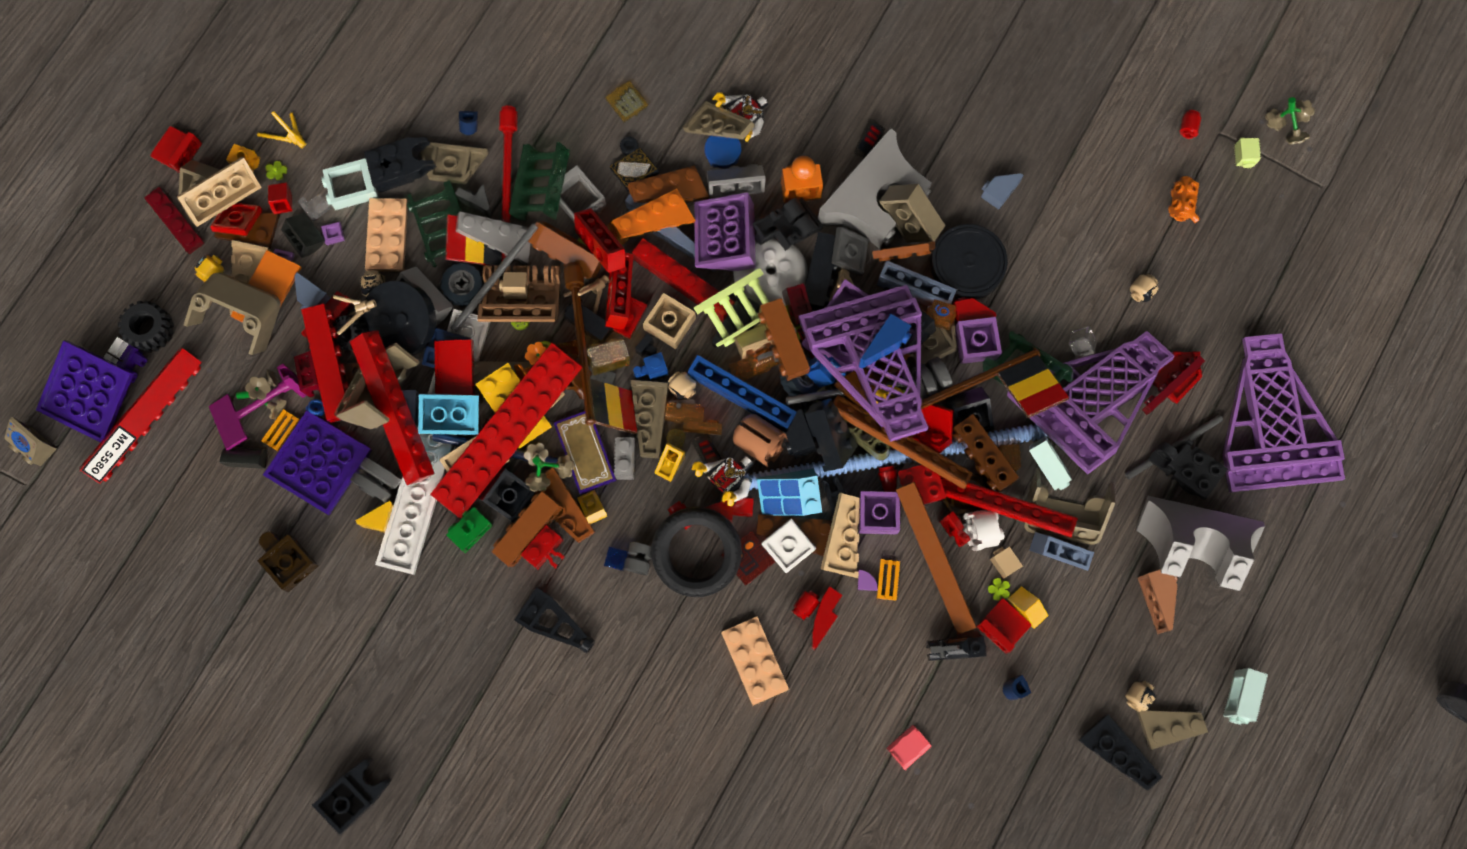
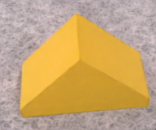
M667 443L654 473L671 482L685 459V451Z
M388 501L355 521L361 527L385 533L394 503Z
M1022 586L1007 599L1031 623L1033 629L1048 617L1041 601Z

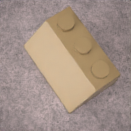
M759 323L754 326V329L745 330L734 337L735 345L742 361L770 351L769 347L773 344L765 336L764 330L767 329L764 323Z

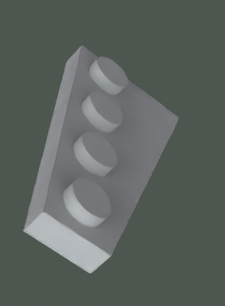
M464 212L458 213L456 232L476 242L480 241L488 245L487 247L504 253L505 256L508 255L529 228ZM529 242L525 244L515 257L524 265H527L529 261Z

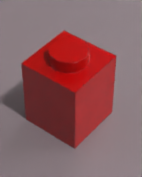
M287 182L268 185V203L273 214L292 211V193Z

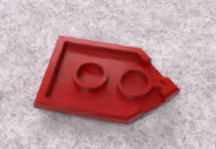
M1173 351V360L1159 370L1153 385L1159 389L1165 382L1167 384L1171 383L1173 380L1170 377L1178 370L1182 372L1186 368L1184 364L1191 358L1195 360L1201 356L1200 351ZM1201 367L1194 371L1168 396L1173 403L1177 404L1202 378Z

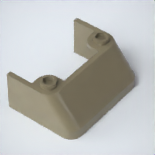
M221 272L212 274L193 295L184 326L201 324L205 312L210 308L211 303L214 302L245 316L243 328L247 333L254 336L248 354L254 355L266 351L281 305L279 298Z
M397 343L385 348L397 380L401 383L406 378L405 373L407 369L418 365L419 361ZM359 367L334 415L340 420L368 429L378 428L380 425L389 422L390 419L376 409Z
M1036 468L1027 502L1077 517L1078 520L1072 538L1024 522L1025 529L1030 533L1037 532L1050 537L1089 545L1099 543L1115 505L1114 483H1109L1104 497L1091 496L1087 499L1085 505L1048 498V488L1041 484V468Z

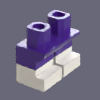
M118 337L108 352L123 362L107 353L104 356L105 359L133 372L132 370L135 365L143 368L148 362V359L142 355L141 351ZM133 372L134 375L131 383H134L138 377V374Z

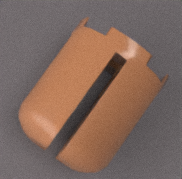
M756 414L745 416L740 421L743 425H737L734 430L733 443L736 447L768 467V463L770 461L775 462L783 451L782 443L784 438L787 439L786 433Z

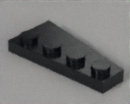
M1106 714L1077 740L1146 791L1163 778L1109 714Z

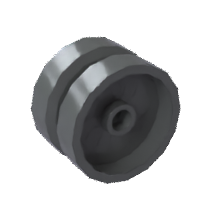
M939 357L927 361V366L921 363L920 397L922 399L953 386L948 369ZM916 366L912 367V377H915V379Z
M365 457L359 466L368 475L365 476L360 472H354L349 480L371 497H376L386 503L391 493L383 485L385 484L392 489H396L401 480Z

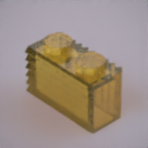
M610 339L605 344H593L586 349L588 363L594 376L630 365V357L623 339Z

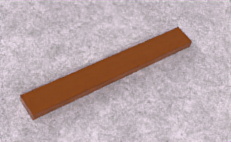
M839 395L834 399L833 402L844 420L964 489L973 475L972 472L910 436L890 442L885 428L881 427L867 411Z
M915 482L896 489L957 634L976 628L974 619Z

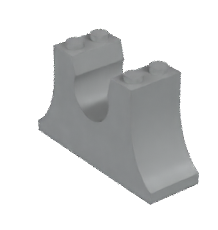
M890 129L820 208L818 220L823 227L836 225L849 228L869 239L879 249H882L884 245L887 247L894 239L896 222L879 207L877 200L883 197L890 186L919 184L926 196L930 194L931 182L905 160L899 150L896 138L897 133L894 130Z
M1152 496L1147 497L1136 525V531L1145 536L1155 548L1159 558L1161 573L1181 577L1188 559L1194 558L1206 562L1215 570V578L1221 587L1238 591L1241 590L1253 564V552L1265 528V524L1262 521Z

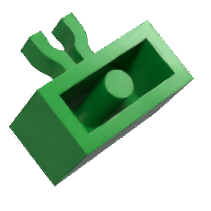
M475 507L465 511L462 514V519L458 523H453L448 528V533L446 534L465 554L493 526Z

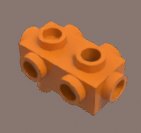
M1183 176L1180 181L1175 182L1174 188L1171 190L1172 204L1168 207L1170 216L1177 221H1185L1190 218L1196 223L1200 220V217L1195 213L1199 183L1191 177Z

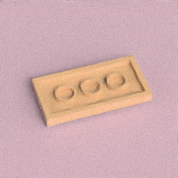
M369 198L366 271H404L408 212L407 199Z
M758 617L721 632L752 706L789 690Z

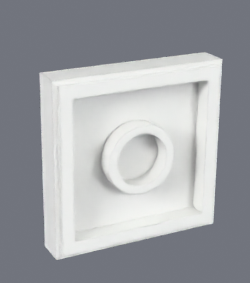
M792 518L761 542L785 573L816 550V547Z

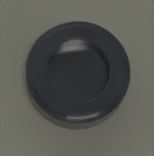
M625 137L620 142V150L626 156L639 148L638 142L634 137Z

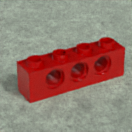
M592 208L574 213L575 232L605 270L609 273L625 268V248Z
M625 253V268L609 272L606 327L624 330L629 319L633 254Z

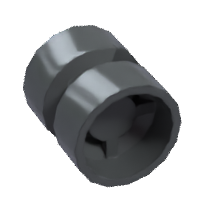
M630 542L628 549L630 556L626 558L623 569L641 575H648L650 568L648 560L652 559V547L637 542ZM636 555H641L643 557L642 559L636 558Z

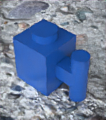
M661 352L643 358L645 366H636L633 369L636 379H641L642 376L648 374L650 381L668 375Z
M824 355L835 368L841 367L833 357L828 358ZM816 357L812 358L808 363L810 371L806 375L819 388L833 384L835 377Z

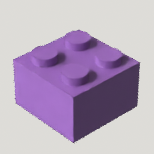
M996 317L958 321L955 326L960 364L997 360L1001 356L1002 351Z
M861 491L859 494L858 534H898L900 532V499L897 492Z

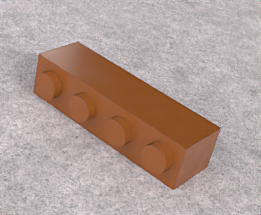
M544 220L536 222L535 225L538 229L528 241L534 249L545 251L548 253L547 256L549 258L560 260L564 266L569 262H578L583 269V277L585 279L597 277L602 265L585 244Z
M782 298L760 305L759 313H757L761 324H765L767 329L764 330L765 336L773 344L771 350L774 358L779 359L781 365L778 367L782 377L785 376L787 381L808 374L810 371L809 364Z
M541 491V493L535 494L531 499V505L519 513L518 516L520 518L516 523H511L506 529L507 533L505 536L499 538L494 543V549L491 552L508 567L514 568L522 558L521 553L546 525H550L564 508L546 492Z

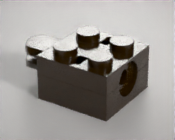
M270 531L260 536L259 544L266 553L257 561L283 591L290 592L319 567L293 536L287 534L281 540L277 534Z

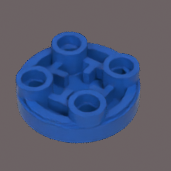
M709 136L704 147L705 156L713 167H730L738 163L741 155V143L739 139Z

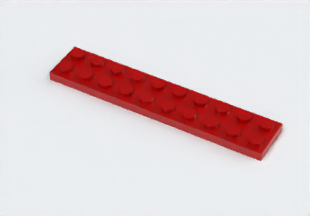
M552 342L430 495L461 519L463 517L462 514L473 505L583 367Z

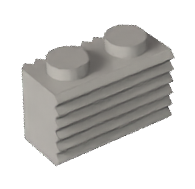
M616 437L614 443V476L617 480H634L635 440L632 437Z

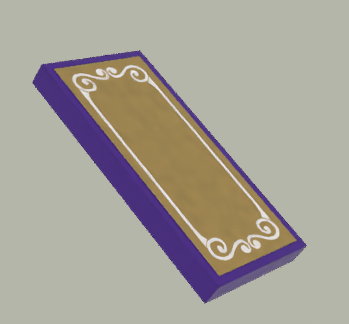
M585 411L554 422L565 455H570L575 463L572 475L579 494L616 481L596 425L589 426L585 424Z

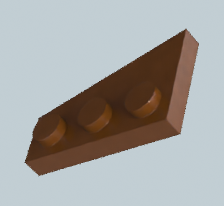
M260 214L247 236L215 232L214 237L216 239L231 242L234 240L271 249L280 214Z

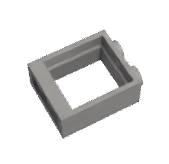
M577 165L548 187L550 196L574 223V212L561 199L560 195L578 181L597 200L586 209L592 208L595 213H599L606 205L605 197Z

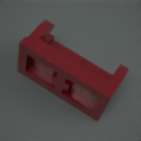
M804 283L788 287L782 291L788 315L794 327L800 326L798 320L800 315L812 312Z
M311 351L295 356L294 361L299 389L311 398L315 396L314 390L319 392L320 390Z

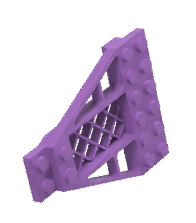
M907 285L803 314L798 318L811 353L878 424L885 428L890 442L928 430V425L921 411L920 398L922 313L916 298L912 297ZM890 314L908 324L915 323L916 345L897 349L892 352L891 359L886 357L879 359V361L888 364L885 371L875 367L877 361L872 363V365L866 366L865 368L869 369V371L865 375L864 370L859 367L860 360L870 343L874 340V335L880 331ZM861 338L868 341L864 348L855 344L856 340ZM844 344L852 364L835 368L819 351ZM856 350L862 352L860 358H858ZM916 352L915 384L903 355ZM890 366L900 370L898 376L887 372ZM851 370L856 372L867 401L841 373ZM871 371L882 375L879 382L869 378ZM884 377L895 381L892 388L881 383ZM897 383L907 387L904 394L894 389ZM869 384L876 386L873 393ZM878 388L889 392L886 399L875 395ZM891 394L897 396V398L889 400Z
M1146 331L1134 341L1124 343L1116 349L1047 367L1052 374L1065 370L1075 379L1063 388L1067 395H1069V400L1030 417V419L1088 475L1117 452L1159 370L1171 362L1174 355ZM1100 361L1082 375L1074 369L1078 366ZM1114 361L1121 362L1124 368L1114 367ZM1100 372H1110V378H1101ZM1114 373L1124 374V379H1114ZM1127 374H1134L1138 381L1127 380ZM1086 382L1096 383V389L1086 388ZM1100 383L1110 384V390L1100 389ZM1113 384L1124 385V391L1113 390ZM1127 386H1134L1127 391ZM1008 391L1007 396L1020 408L1018 403L1015 401L1013 396ZM1072 393H1082V399H1073ZM1142 393L1129 419L1117 410L1135 395ZM1086 394H1096V400H1085ZM1099 395L1110 396V402L1099 401ZM1113 396H1120L1113 402ZM1085 405L1096 406V412H1086ZM1099 407H1106L1101 412H1099ZM1109 415H1113L1125 426L1117 443L1097 425Z
M1282 333L1244 337L1242 342L1245 358L1242 361L1222 454L1224 466L1228 468L1226 478L1229 493L1345 480L1342 460L1345 458L1341 440L1336 438L1292 368L1291 360L1285 352ZM1266 375H1273V377L1270 379ZM1277 375L1285 380V384L1282 387L1274 382ZM1259 377L1267 382L1264 389L1255 383ZM1270 385L1279 391L1275 397L1266 392ZM1244 387L1250 421L1236 422ZM1255 390H1257L1260 393L1257 398L1255 395ZM1297 390L1312 414L1301 415ZM1281 393L1288 398L1286 405L1277 400ZM1262 395L1271 401L1267 408L1258 402ZM1273 404L1282 409L1278 416L1269 410ZM1258 408L1264 411L1260 417ZM1284 412L1292 416V421L1289 424L1281 419ZM1266 414L1274 419L1271 426L1262 421ZM1316 419L1329 442L1307 444L1303 420ZM1277 422L1286 428L1282 434L1273 429ZM1238 426H1251L1256 449L1231 452L1230 447L1234 428ZM1262 427H1264L1267 430L1264 435L1262 433ZM1288 430L1296 437L1293 443L1284 437ZM1269 433L1278 438L1274 445L1265 439ZM1280 441H1282V442H1284L1286 445H1288V446L1277 447V445L1280 443Z

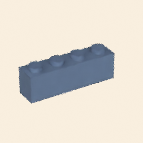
M886 261L877 286L890 289L907 285L912 297H915L918 303L933 309L939 304L940 306L937 307V311L941 307L949 309L957 290L889 261ZM941 309V312L946 314L947 310Z

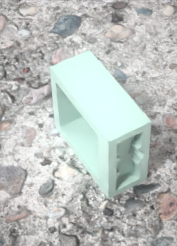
M366 159L323 170L324 177H321L324 188L328 190L326 199L328 204L332 205L335 210L368 202L369 198H379L376 188L372 186ZM362 171L366 190L336 198L331 178Z
M1044 436L1031 444L1029 451L1054 490L1058 488L1062 490L1070 485L1069 482L1072 480L1071 474L1048 438Z
M1249 668L1234 671L1223 715L1230 718L1229 722L1239 725L1256 722L1268 674Z

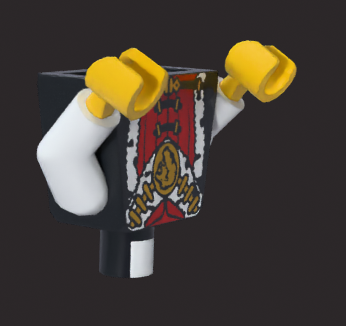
M720 92L716 93L712 100L718 101L716 107L723 105V109L749 119L754 123L755 127L744 138L746 142L751 137L759 135L764 124L762 109L768 106L763 96L754 101L749 94L744 96H724Z
M747 456L739 463L728 457L727 459L706 464L699 461L694 462L692 470H696L695 475L697 477H701L703 472L706 473L705 476L710 483L723 494L722 502L728 500V505L733 506L738 500L748 496L752 479L746 471L754 464Z

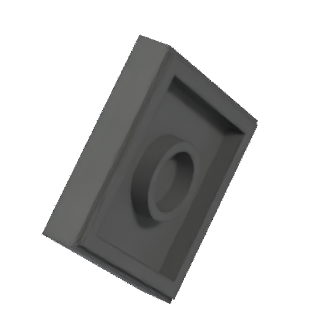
M838 227L832 264L858 275L864 274L869 239L843 227Z

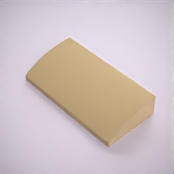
M241 157L181 193L177 198L191 221L198 227L262 187L244 157Z

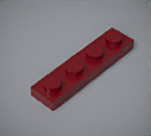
M160 187L144 197L189 255L205 244Z
M1199 356L1195 360L1191 358L1184 364L1186 368L1182 372L1178 370L1170 377L1173 380L1171 383L1167 384L1165 382L1157 390L1159 394L1156 397L1151 395L1144 402L1146 406L1142 411L1146 415L1151 413L1196 371L1205 360Z

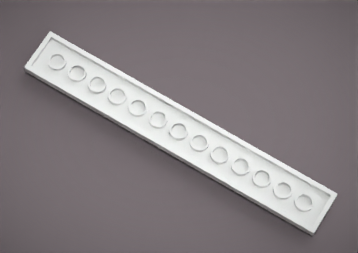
M454 309L447 331L471 337V340L474 341V361H479L491 322H478V315L471 313L458 331L455 332L450 327L463 311ZM435 372L428 394H435ZM433 434L419 435L435 474L411 485H406L402 476L375 565L415 575L437 502L430 494L443 479L446 472L439 459L451 452L454 446L432 441Z

